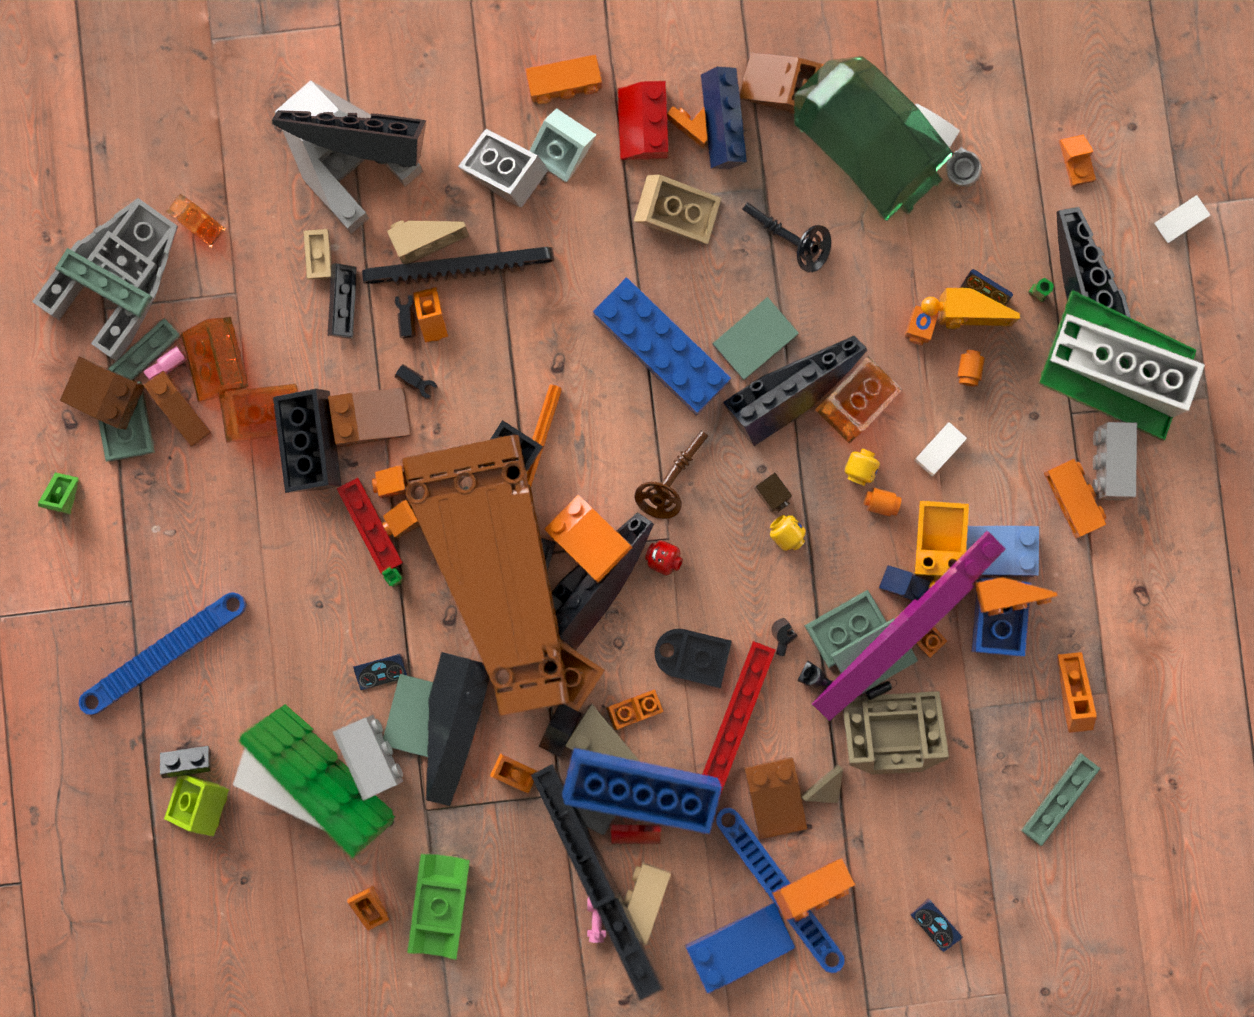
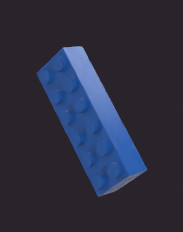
M627 277L593 310V317L696 416L730 382L731 377Z
M574 748L562 796L566 805L710 834L722 786L716 777Z

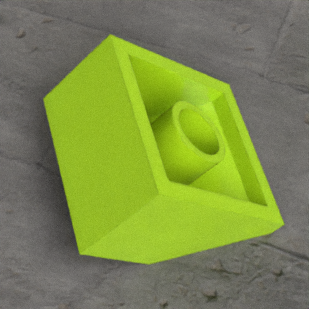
M178 776L164 819L190 832L214 836L220 823V816L227 801L229 789L195 776Z

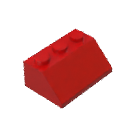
M641 81L618 88L620 160L668 159L666 81Z

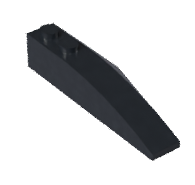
M278 110L272 119V125L305 141L344 155L372 160L378 164L395 163L402 167L417 166L421 157L426 120L371 113L370 118H359L357 113H347V116L335 117L333 112H323L316 116H311L310 111Z
M1080 207L1057 211L1060 264L1067 301L1071 291H1076L1131 318L1126 297L1122 289H1118L1113 279L1115 275L1112 269L1107 268L1102 258L1104 254L1101 248L1097 247L1092 239L1093 232Z

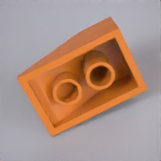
M579 495L544 528L551 538L597 582L633 548Z

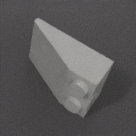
M487 129L484 130L458 166L462 171L494 193L522 208L549 170L538 155Z

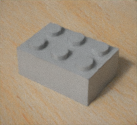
M1107 422L1097 427V431H1094L1093 444L1097 446V455L1093 457V469L1096 470V479L1093 480L1092 487L1096 494V500L1126 501L1136 497L1137 423Z

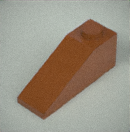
M162 371L143 385L191 447L211 433L169 374Z

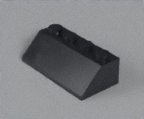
M311 389L273 397L285 493L315 491L342 486L337 445L335 444L328 400L330 391Z

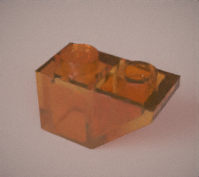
M181 193L166 210L169 216L210 247L225 230L220 223Z

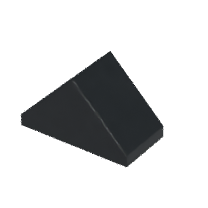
M559 704L548 724L539 747L561 757L582 713L565 704Z

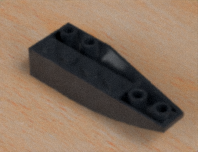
M851 336L760 377L725 400L723 404L745 437L753 446H756L816 404L855 366L868 350L855 336Z
M638 512L617 530L633 548L599 582L578 564L551 592L560 639L574 650L580 646L607 612L626 583L645 547L654 523Z

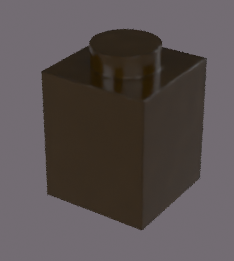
M776 473L770 475L754 488L771 512L774 509L780 512L790 504L788 499L792 495Z

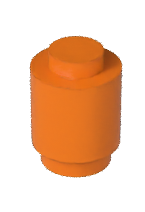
M966 350V354H961L957 375L959 384L971 387L978 386L979 381L982 380L985 357L980 356L981 352Z
M873 487L871 492L867 491L864 505L867 506V511L888 517L891 515L897 516L901 505V497L896 496V493Z

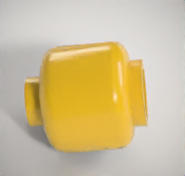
M863 448L861 452H852L844 469L848 475L847 479L863 486L866 483H872L880 466L879 461L874 458L875 453Z
M781 515L770 525V537L783 551L791 549L795 551L804 544L805 540L803 538L806 530L794 516Z

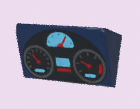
M975 269L968 273L960 288H971L1004 306L1007 305L1013 296L1012 292Z
M402 654L353 666L360 690L397 681L400 674L407 675Z
M927 899L910 914L942 952L963 938L930 899Z

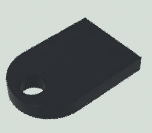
M672 629L664 633L657 641L654 651L655 660L658 667L669 676L721 688L732 641L686 629ZM670 643L674 647L672 656L664 657L661 655L660 647L662 644Z

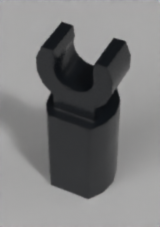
M408 295V303L401 305L399 296H396L395 304L400 310L397 313L399 338L416 337L414 312H411L414 300L411 295Z
M404 364L400 366L394 376L395 379L411 389H419L421 395L426 399L431 398L425 392L427 386H432L435 389L438 388L435 382L431 380L424 381L422 375Z

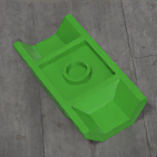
M421 854L407 953L431 954L457 959L470 860L438 854Z

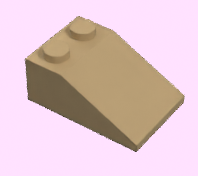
M647 175L634 222L659 231L708 244L721 198L662 175Z
M399 221L391 225V229L387 231L403 264L417 261L469 236L464 222Z

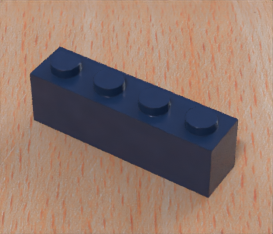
M717 66L700 74L710 167L713 169H732L747 162L737 68Z

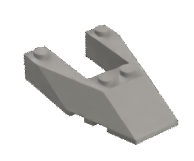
M309 81L275 111V114L278 110L310 111L311 116H316L323 112H333L335 117L347 116V113H357L359 118H370L371 116L369 113L312 81ZM283 130L304 182L352 234L369 217L339 182L365 159L344 155L317 146ZM395 163L385 164L405 187L423 172L419 163H417V166L402 167Z
M139 198L113 215L114 217L108 222L92 230L93 232L87 237L77 241L70 249L153 297L141 318L118 306L92 341V345L115 361L122 356L132 342L155 300L178 229L176 224ZM55 270L32 302L51 316L60 320L84 285Z

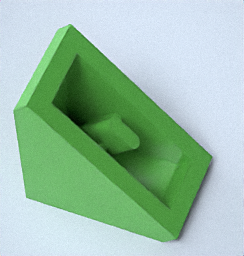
M55 472L38 502V507L71 514L79 478Z

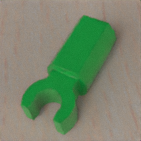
M1042 278L1032 285L1028 294L1034 295L1040 302H1044L1046 297L1052 292L1054 285L1048 279Z
M388 567L382 572L383 578L391 587H397L404 581V577L398 569Z

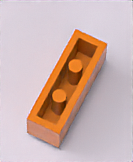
M596 54L525 69L532 103L545 104L553 98L570 99L577 93L584 92V94L589 95L598 92V89H602Z
M1072 459L1044 472L1075 538L1106 525V514L1101 506H1097L1094 497H1096L1095 491L1090 484H1086L1083 477L1085 471L1080 462L1076 463L1075 459Z
M841 858L772 894L785 920L794 918L795 921H798L809 915L807 910L813 907L815 910H819L829 905L828 899L835 896L837 900L848 895V889L855 886V883Z

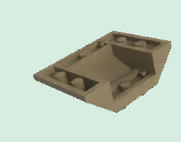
M939 691L886 694L872 700H868L867 696H858L843 709L850 766L872 775L922 772L949 758Z

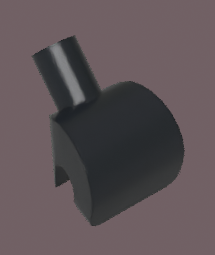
M785 618L775 621L771 629L772 635L778 641L776 654L779 656L786 655L788 644L798 636L791 629L792 626Z
M810 661L806 662L798 678V682L818 689L820 686L827 688L833 682L826 678V673Z

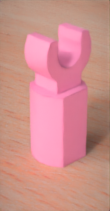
M176 346L157 360L158 363L146 369L144 373L151 380L162 371L168 374L187 359Z

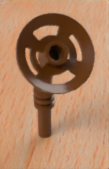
M701 430L687 449L680 452L681 456L678 455V460H674L675 464L661 483L646 482L637 487L634 498L636 504L643 512L660 519L675 517L680 512L682 507L681 498L670 486L681 470L686 469L685 465L688 466L689 461L692 462L693 455L709 437L705 432ZM649 487L646 492H642L643 489ZM644 499H649L653 505L657 506V509L648 505ZM673 503L676 504L675 507L672 509H665L669 508Z

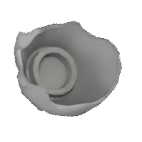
M961 147L947 161V176L955 186L969 187L974 185L982 173V165L978 156Z

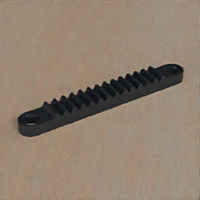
M539 247L374 267L362 270V278L364 284L395 282L397 286H400L401 281L409 285L412 279L416 284H419L421 278L427 283L430 277L438 281L439 276L447 280L449 275L457 279L458 274H462L466 278L470 272L473 277H476L479 271L483 276L486 275L487 270H490L492 275L496 273L497 269L501 273H505L506 268L514 272L516 267L524 271L525 266L553 262L554 251L552 247Z

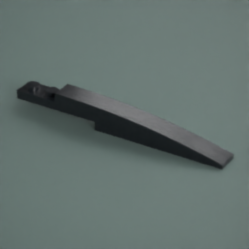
M554 764L532 774L531 777L593 908L597 909L639 1000L642 1001L664 990L643 946L644 941L577 807L564 804L562 796L564 783Z

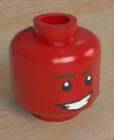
M664 540L652 543L645 555L648 567L665 576L670 575L673 571H678L683 562V558L680 557L681 551L679 547Z

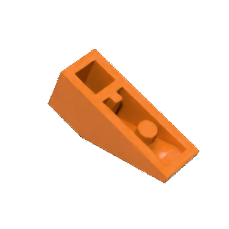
M1082 652L1058 654L1063 707L1069 733L1092 731L1097 715Z

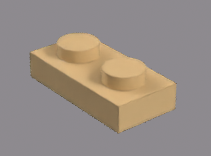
M329 230L304 231L307 279L331 278Z

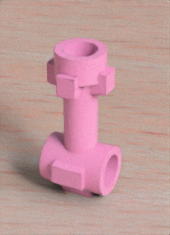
M588 897L587 912H592V930H588L587 937H589V942H604L606 930H602L601 917L597 909L593 908Z

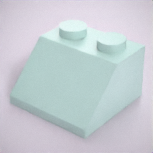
M556 108L544 120L530 148V152L538 155L550 172L567 182L587 154L596 134Z

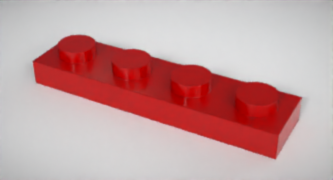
M357 477L336 488L381 575H383L382 572L388 567L394 569L404 564L390 536L383 527L382 521L360 479Z

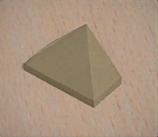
M835 766L804 792L801 798L804 801L838 803L843 773L841 766Z

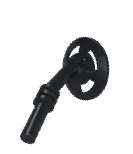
M746 202L742 208L744 212L763 224L764 229L768 228V232L772 231V235L777 234L798 247L797 262L803 271L812 273L819 270L825 264L832 245L831 234L826 227L814 225L800 238L782 227L781 222L778 224V220H773L774 217H768ZM817 231H819V232L821 233L822 238H823L822 241H821L820 236H819L818 234H816ZM820 249H822L818 259L815 262H813L812 258H814L819 253Z

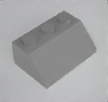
M374 715L333 732L363 800L404 782L402 779V769L399 764H395L392 757V747L388 741L384 742L381 733L383 732L382 725L378 719H375Z

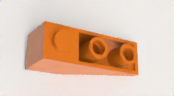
M1003 577L975 583L981 612L988 611L989 616L1003 613V608L1012 606L1013 611L1028 608V602L1036 601L1037 606L1052 603L1051 597L1058 596L1057 592Z

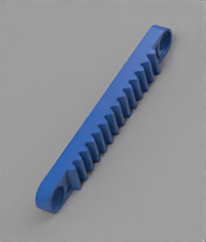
M235 592L228 593L205 607L204 610L189 618L188 621L182 623L162 639L156 641L155 644L150 645L146 650L140 652L139 655L133 657L130 661L124 663L123 666L117 668L85 691L79 698L80 710L88 715L98 714L239 617L246 609L245 598ZM237 598L239 600L240 607L237 611L231 612L228 610L227 602L229 599ZM91 695L96 696L98 699V706L93 710L86 706V700Z
M732 808L721 809L716 816L718 828L780 910L772 893L787 886L790 882L739 813ZM726 813H731L735 817V823L731 827H725L721 823V818ZM810 909L807 910L809 915L798 921H795L794 918L787 920L825 971L836 973L843 968L845 963L843 953ZM829 953H835L839 957V962L834 967H830L825 963V957Z

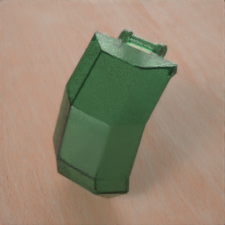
M863 56L828 60L794 94V125L814 141L852 179L878 211L879 216L886 222L900 208L906 214H910L914 210L913 206L934 185L937 186L942 181L937 170L954 153L920 109L875 65Z

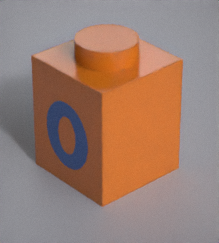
M916 305L912 310L905 337L910 338L909 341L914 344L923 345V343H928L931 340L939 312L936 315L928 316L922 311L920 306Z

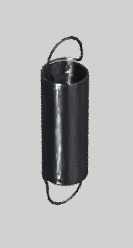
M886 681L866 691L868 700H872L892 690V685L889 681Z

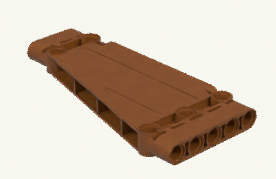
M505 436L402 458L407 485L406 496L494 685L499 715L502 716L570 702L564 675V663L560 654L562 646L532 490L527 483V471L524 467L519 436ZM519 459L518 461H512V462H507V463H505L506 461H511V460ZM518 467L520 469V476L516 480H511L509 477L510 470ZM470 477L472 479V486L464 490L461 482L464 478ZM422 487L424 489V496L417 500L414 497V491L416 488ZM551 660L555 661L558 666L557 672L553 675L549 674L546 670V665ZM502 670L507 671L509 674V680L506 684H502L498 680V674ZM561 677V681L547 683V680ZM537 682V686L523 687L525 684ZM513 687L512 691L502 693L499 691V689Z

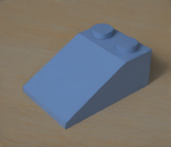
M968 526L966 551L986 531L990 532L1006 548L981 575L1026 577L1039 575V526Z

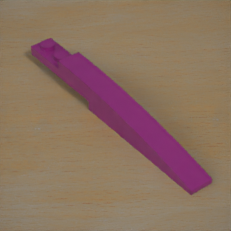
M986 531L918 601L914 599L824 690L812 705L829 721L928 633L974 587L972 583L1006 548L990 532Z

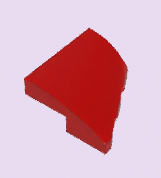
M611 824V844H660L661 825Z

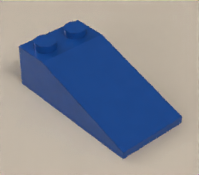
M775 903L686 944V949L707 994L795 948Z

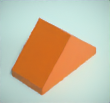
M373 885L347 899L349 906L367 931L390 920Z

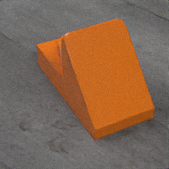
M672 106L667 112V120L704 149L707 145L705 108L703 107L691 121V116L684 109H677Z
M1079 135L1060 140L1071 187L1094 182L1096 177L1090 157L1094 152L1085 136Z
M500 754L490 776L529 794L534 783L531 775L538 771Z

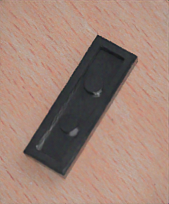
M338 263L331 265L327 336L346 339L353 338L357 267Z

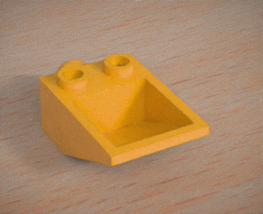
M946 288L940 295V302L935 297H927L921 303L922 311L928 316L936 315L940 311L939 325H946L947 329H959L961 325L1012 326L1020 319V313L971 288Z
M920 501L915 576L934 577V580L929 585V589L950 568L948 562L950 560L957 561L966 552L969 504ZM924 559H932V566L926 567L923 564Z

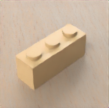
M642 862L641 867L636 866L632 880L636 881L633 891L628 889L624 902L628 905L627 908L644 944L647 945L671 872Z

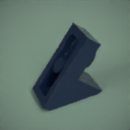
M887 565L879 588L910 601L914 599L918 601L929 590L931 582L913 575L912 572Z

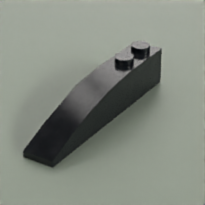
M445 652L440 654L428 698L426 800L450 806L474 738L490 676L483 662Z

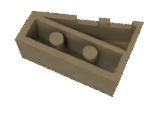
M591 704L566 744L571 750L577 748L640 762L593 704Z

